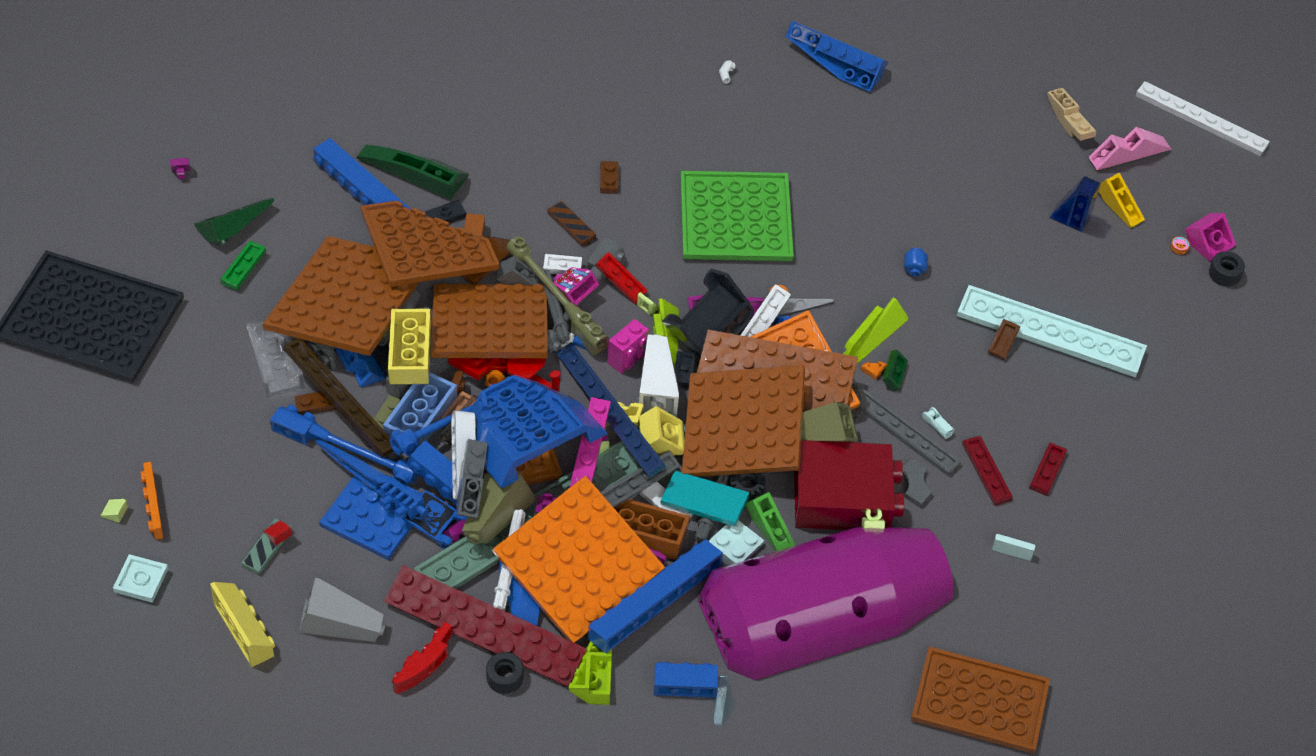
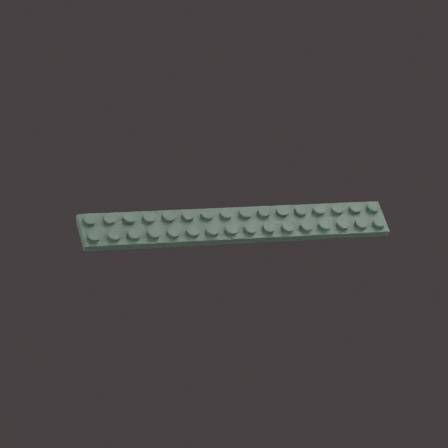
M683 425L684 440H685L686 427ZM622 441L599 454L592 482L599 492L641 468ZM573 471L534 494L536 497L535 501L523 511L525 512L523 525L535 516L538 495L543 496L544 493L552 494V497L558 498L570 488ZM511 523L489 543L473 544L465 536L416 566L414 570L457 589L500 562L492 550L509 536Z

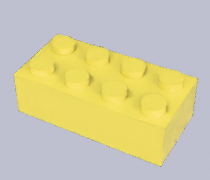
M391 309L388 361L390 384H429L430 309Z

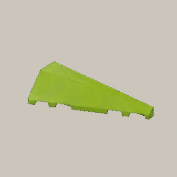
M590 641L582 662L575 672V677L572 683L569 684V691L588 704L610 705L612 649L604 653Z

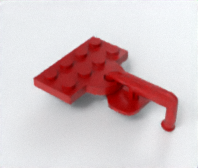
M448 358V364L478 381L490 370H498L501 373L508 372L511 376L517 375L537 381L560 392V371H552L549 374L552 383L536 375L545 366L544 358Z

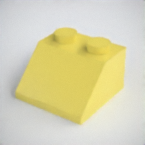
M657 406L639 416L641 434L658 456L668 451L672 455L684 454L685 440L682 420Z

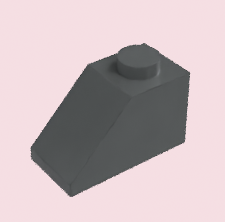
M515 256L500 263L499 270H497L496 279L503 284H539L540 278L535 272Z

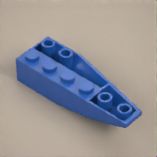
M795 21L791 22L785 36L836 77L869 92L873 90L882 78L888 61Z

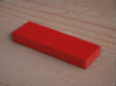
M609 252L595 264L634 304L638 301V293L645 295L648 292Z

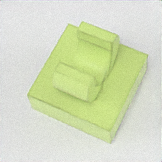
M866 509L867 517H862V526L864 528L884 529L885 521L881 518V510L877 509V515L872 517L870 516V509Z

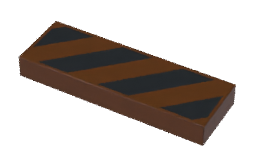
M563 201L548 209L547 213L581 246L596 238V233Z

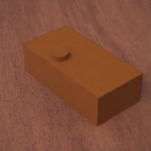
M630 499L614 508L648 548L660 551L666 558L678 560L688 532L689 515Z

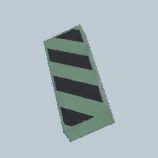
M275 518L269 525V527L280 520ZM263 533L242 561V567L260 575L284 541L275 546Z

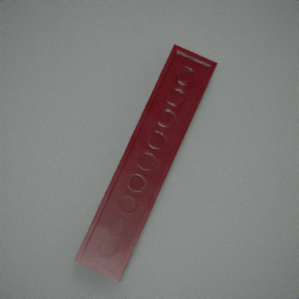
M402 565L384 600L386 604L438 628H441L443 623L446 622L452 625L451 633L494 654L501 652L513 653L523 662V667L568 688L587 651L586 648L501 609L494 608L488 603Z

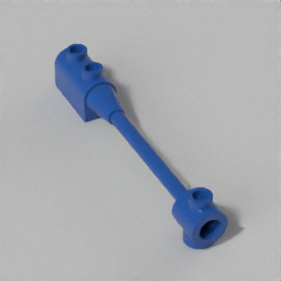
M470 405L460 411L470 412L473 405ZM452 415L416 432L410 429L402 432L398 429L393 431L390 437V445L397 455L404 453L410 456L418 448V439L451 424Z
M288 405L287 408L280 406L270 419L272 431L305 446L310 439L331 442L392 469L393 478L405 486L414 484L419 476L410 470L409 466L406 465V460L400 459L394 462L385 457L381 458L376 453L334 436L315 421L316 418L313 414L306 412L303 416L298 413V409L293 405Z

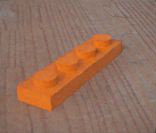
M151 462L143 463L144 471H140L142 483H146L147 486L143 488L145 500L149 499V504H145L147 516H151L152 519L148 521L150 533L154 532L155 540L164 539Z

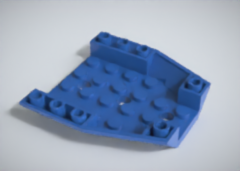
M513 375L481 391L470 411L475 414L476 440L488 443L484 468L500 488L519 480L515 467L542 455L580 434L589 443L607 435L604 428L579 401L537 381Z

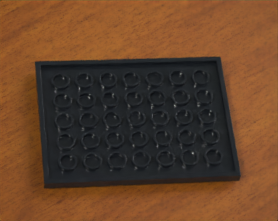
M46 250L0 320V341L134 383L182 302L184 294L177 290Z

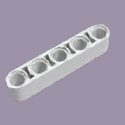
M453 411L452 484L454 500H457L459 477L466 441L468 439L476 440L475 414L473 412Z

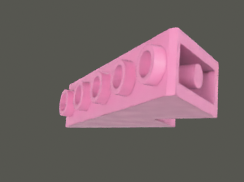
M1135 127L1124 139L1110 135L1089 156V159L1097 170L1165 152L1171 150L1163 136Z

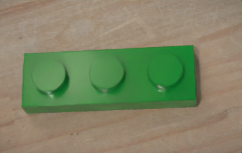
M249 241L221 277V284L238 290L266 253V247Z

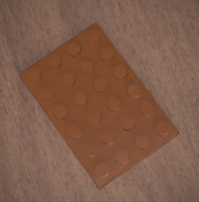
M929 646L911 721L1034 754L1050 678Z

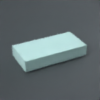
M996 534L992 550L1031 561L1035 544Z

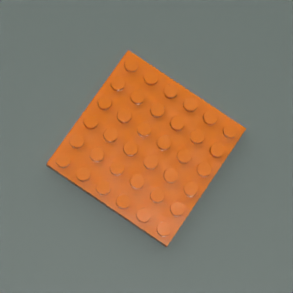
M586 476L492 550L563 635L573 643H576L589 632V626L594 620H598L607 610L617 606L623 598L629 597L638 587L641 588L665 568Z

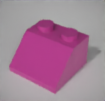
M1209 213L1185 229L1190 245L1208 261H1212L1217 253L1228 251L1236 246L1225 213Z

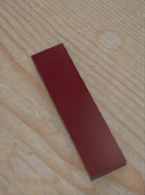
M981 435L963 440L962 445L993 505L1012 501L1013 496Z

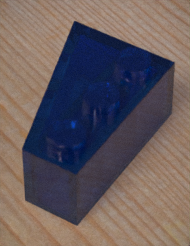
M1084 176L1056 205L1049 218L1082 232L1091 217L1101 183Z

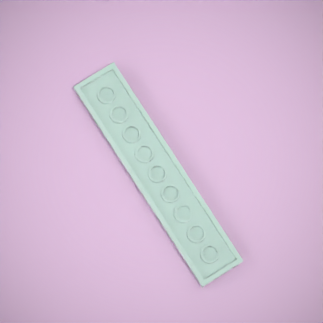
M971 285L968 286L957 312L958 317L996 330L999 329L1003 319H1006L1021 326L1016 337L1135 378L1147 345Z

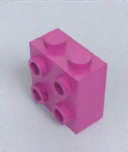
M636 319L632 320L609 340L607 363L621 374L631 369L637 360L645 357L649 329Z

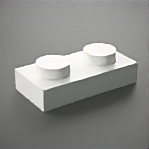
M545 254L543 271L549 270L551 274L562 275L571 267L581 268L582 257Z

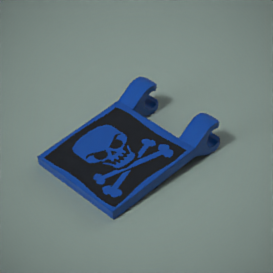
M425 490L420 497L424 499V507L428 509V514L426 516L417 514L413 518L406 514L403 520L436 541L440 547L446 549L451 546L452 539L442 533L453 519L456 522L463 519L466 521L467 517L457 515L455 508Z

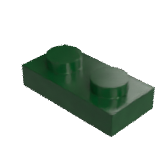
M897 349L890 352L882 379L893 391L900 390L908 360Z

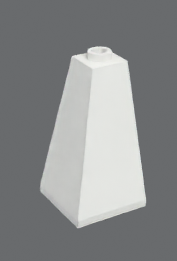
M648 335L639 395V404H644L642 414L657 406L666 412L671 411L677 418L679 392L668 339L661 335Z

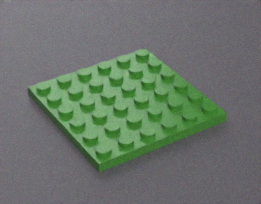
M681 171L683 259L793 261L788 173Z

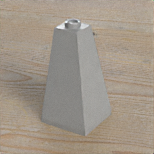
M315 577L306 596L298 632L375 642L377 637L384 632L385 623H382L384 615Z

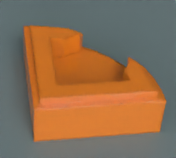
M879 361L878 363L867 362L861 366L860 370L876 380L885 371L887 364Z

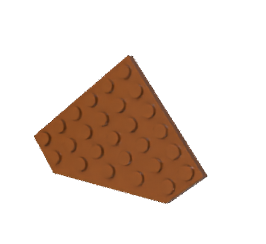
M399 201L360 206L361 215L390 287L499 270L500 264L489 239L485 237L478 238L466 229L449 226V222L437 217L434 219L426 216L425 212L415 208H406Z

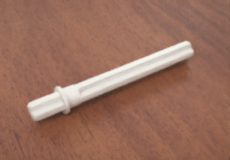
M521 509L515 510L513 513L509 536L523 526L525 512ZM503 563L498 585L494 589L496 594L493 603L494 608L501 610L505 609L507 597L511 593L509 587L512 574Z

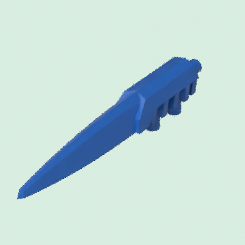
M321 440L315 441L337 463L371 487L375 493L381 495L382 500L379 503L382 507L395 503L396 510L394 514L397 517L408 514L410 518H413L417 514L422 516L428 514V509L424 507V499L393 477L381 473L367 463Z

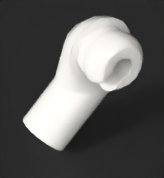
M731 60L725 61L719 70L724 84H728L731 81L729 71H733L736 68L735 63Z

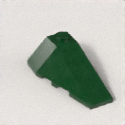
M265 199L242 207L243 209L240 208L226 212L227 215L214 216L194 223V225L209 243L217 242L220 245L229 242L228 238L235 236L270 206L274 199Z

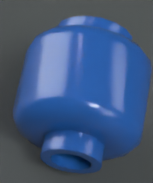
M920 248L910 249L904 256V270L914 277L925 273L928 267L927 253Z

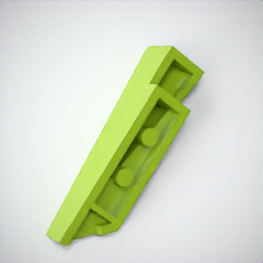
M893 297L884 310L878 305L847 341L845 345L846 351L843 354L858 357V364L908 321L907 314L896 298Z
M659 299L658 314H653L654 335L667 337L673 368L675 369L678 338L666 328L662 320L669 314L679 316V309L666 300Z

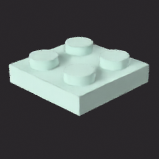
M739 520L736 526L726 524L709 540L710 543L723 552V558L730 564L748 560L764 545L765 541Z
M129 554L113 586V591L153 603L168 571V565Z

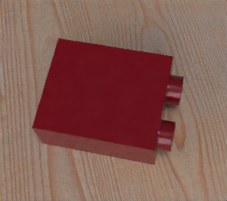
M801 440L800 470L794 471L795 528L849 530L863 527L862 517H867L866 509H870V516L875 517L877 509H880L882 512L881 518L885 521L884 528H891L893 517H903L904 494L894 493V484H901L903 464L902 460H893L892 444Z

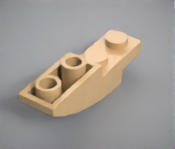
M1063 88L1047 92L1057 118L1071 137L1076 136L1080 141L1096 137V130L1079 113L1080 106Z

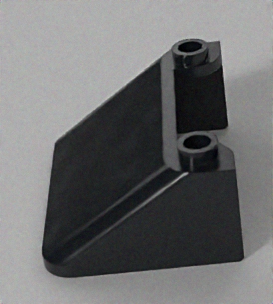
M712 268L707 272L703 280L708 291L682 319L675 314H669L662 320L666 328L690 350L696 353L699 358L702 355L708 330L737 335L754 316L753 306L730 275Z

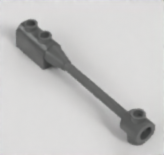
M606 237L603 238L587 261V270L593 271L598 283L605 279L606 276L595 264L609 252L620 263L625 258L623 247L618 242ZM565 311L563 316L565 322L567 323L570 318L567 312ZM554 328L553 330L547 329V356H550L552 352L557 353L562 347V343L558 339L557 333L554 332Z

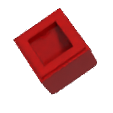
M281 520L264 530L265 535L275 546L292 536L291 527Z

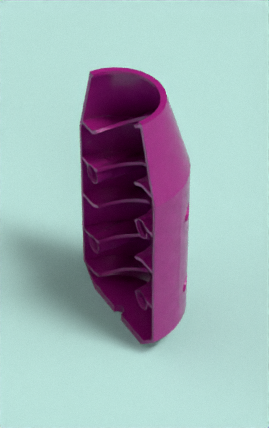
M856 527L715 569L710 573L698 597V604L710 630L713 631L715 642L727 669L752 680H757L898 636L953 599L954 587L945 551L936 535L928 528L879 529Z

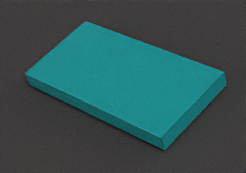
M675 471L660 501L661 505L736 526L749 498V492Z

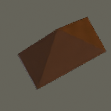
M484 236L489 239L497 259L502 260L510 254L506 248L510 241L509 239Z

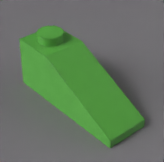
M769 492L746 503L745 506L753 522L775 551L795 546Z

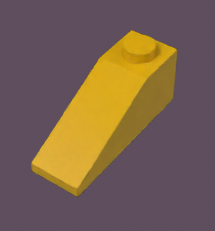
M1120 173L1095 185L1104 202L1129 228L1145 220Z

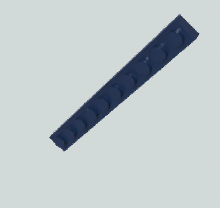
M571 342L558 351L557 355L590 399L593 397L611 401L607 422L649 478L663 470L666 465L574 344Z

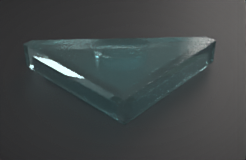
M720 676L718 681L714 723L722 725L727 689V677Z

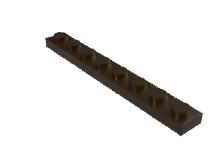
M300 338L285 344L283 350L381 458L394 452L390 445V436Z

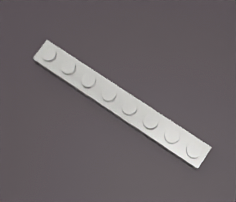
M1144 81L1136 93V97L1258 156L1263 154L1269 144L1268 140Z

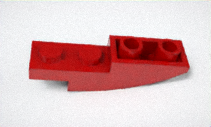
M444 622L441 628L435 630L432 641L423 647L422 653L415 650L411 656L405 659L402 670L396 672L392 679L394 693L399 694L416 686L429 677L448 656L447 642L452 637V625Z

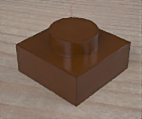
M459 371L455 372L452 383L457 385V397L462 391L464 392L466 387V381L463 380V372Z

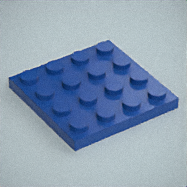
M353 476L319 522L320 527L388 561L413 526L403 520L405 514L400 517L394 514L396 510L395 503L382 507L379 503L382 500L381 495L375 493L371 487ZM406 486L407 488H409L410 490H412L413 492H415V493L418 494L419 496H421V495L423 494V493H421V492H419V491H417V490H415V489H413V488H410V487Z

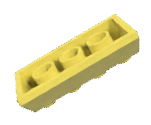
M210 583L214 606L251 668L274 657V641L271 636L267 637L264 633L266 629L262 621H257L255 618L256 612L253 606L247 605V598L243 590H238L234 583Z

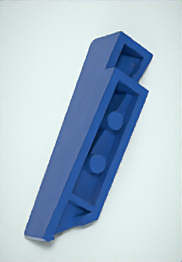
M334 347L346 370L351 373L355 372L360 387L368 386L386 378V375L372 355L368 356Z

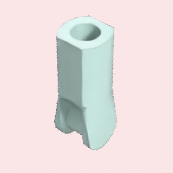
M934 407L929 408L928 412L922 413L924 421L931 425L944 439L953 434L954 428L942 418Z

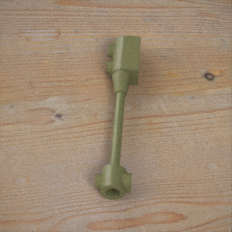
M520 236L511 239L507 244V250L511 253L512 257L515 256L522 262L525 261L561 302L572 321L571 331L594 356L608 348L609 337L603 332L602 327L596 324L588 312L581 310L564 296L530 257L532 249L527 245L525 239Z

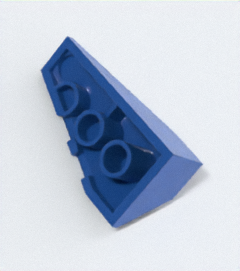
M500 561V568H499V576H500L501 567H502V562H501V561ZM512 575L509 587L511 593L507 597L510 606L509 613L537 626L540 607Z

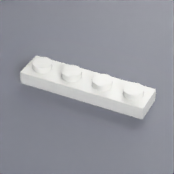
M775 284L741 336L751 337L768 329L791 294Z

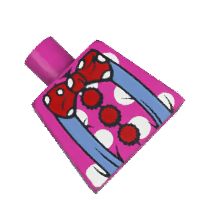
M571 267L562 275L558 274L554 278V284L575 305L599 286L593 271Z

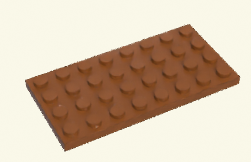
M708 330L697 373L804 365L803 412L834 402L848 405L858 357Z

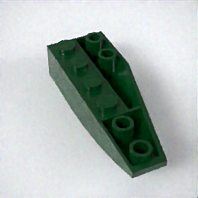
M366 144L357 155V159L449 200L469 176L468 173L439 160L382 146Z

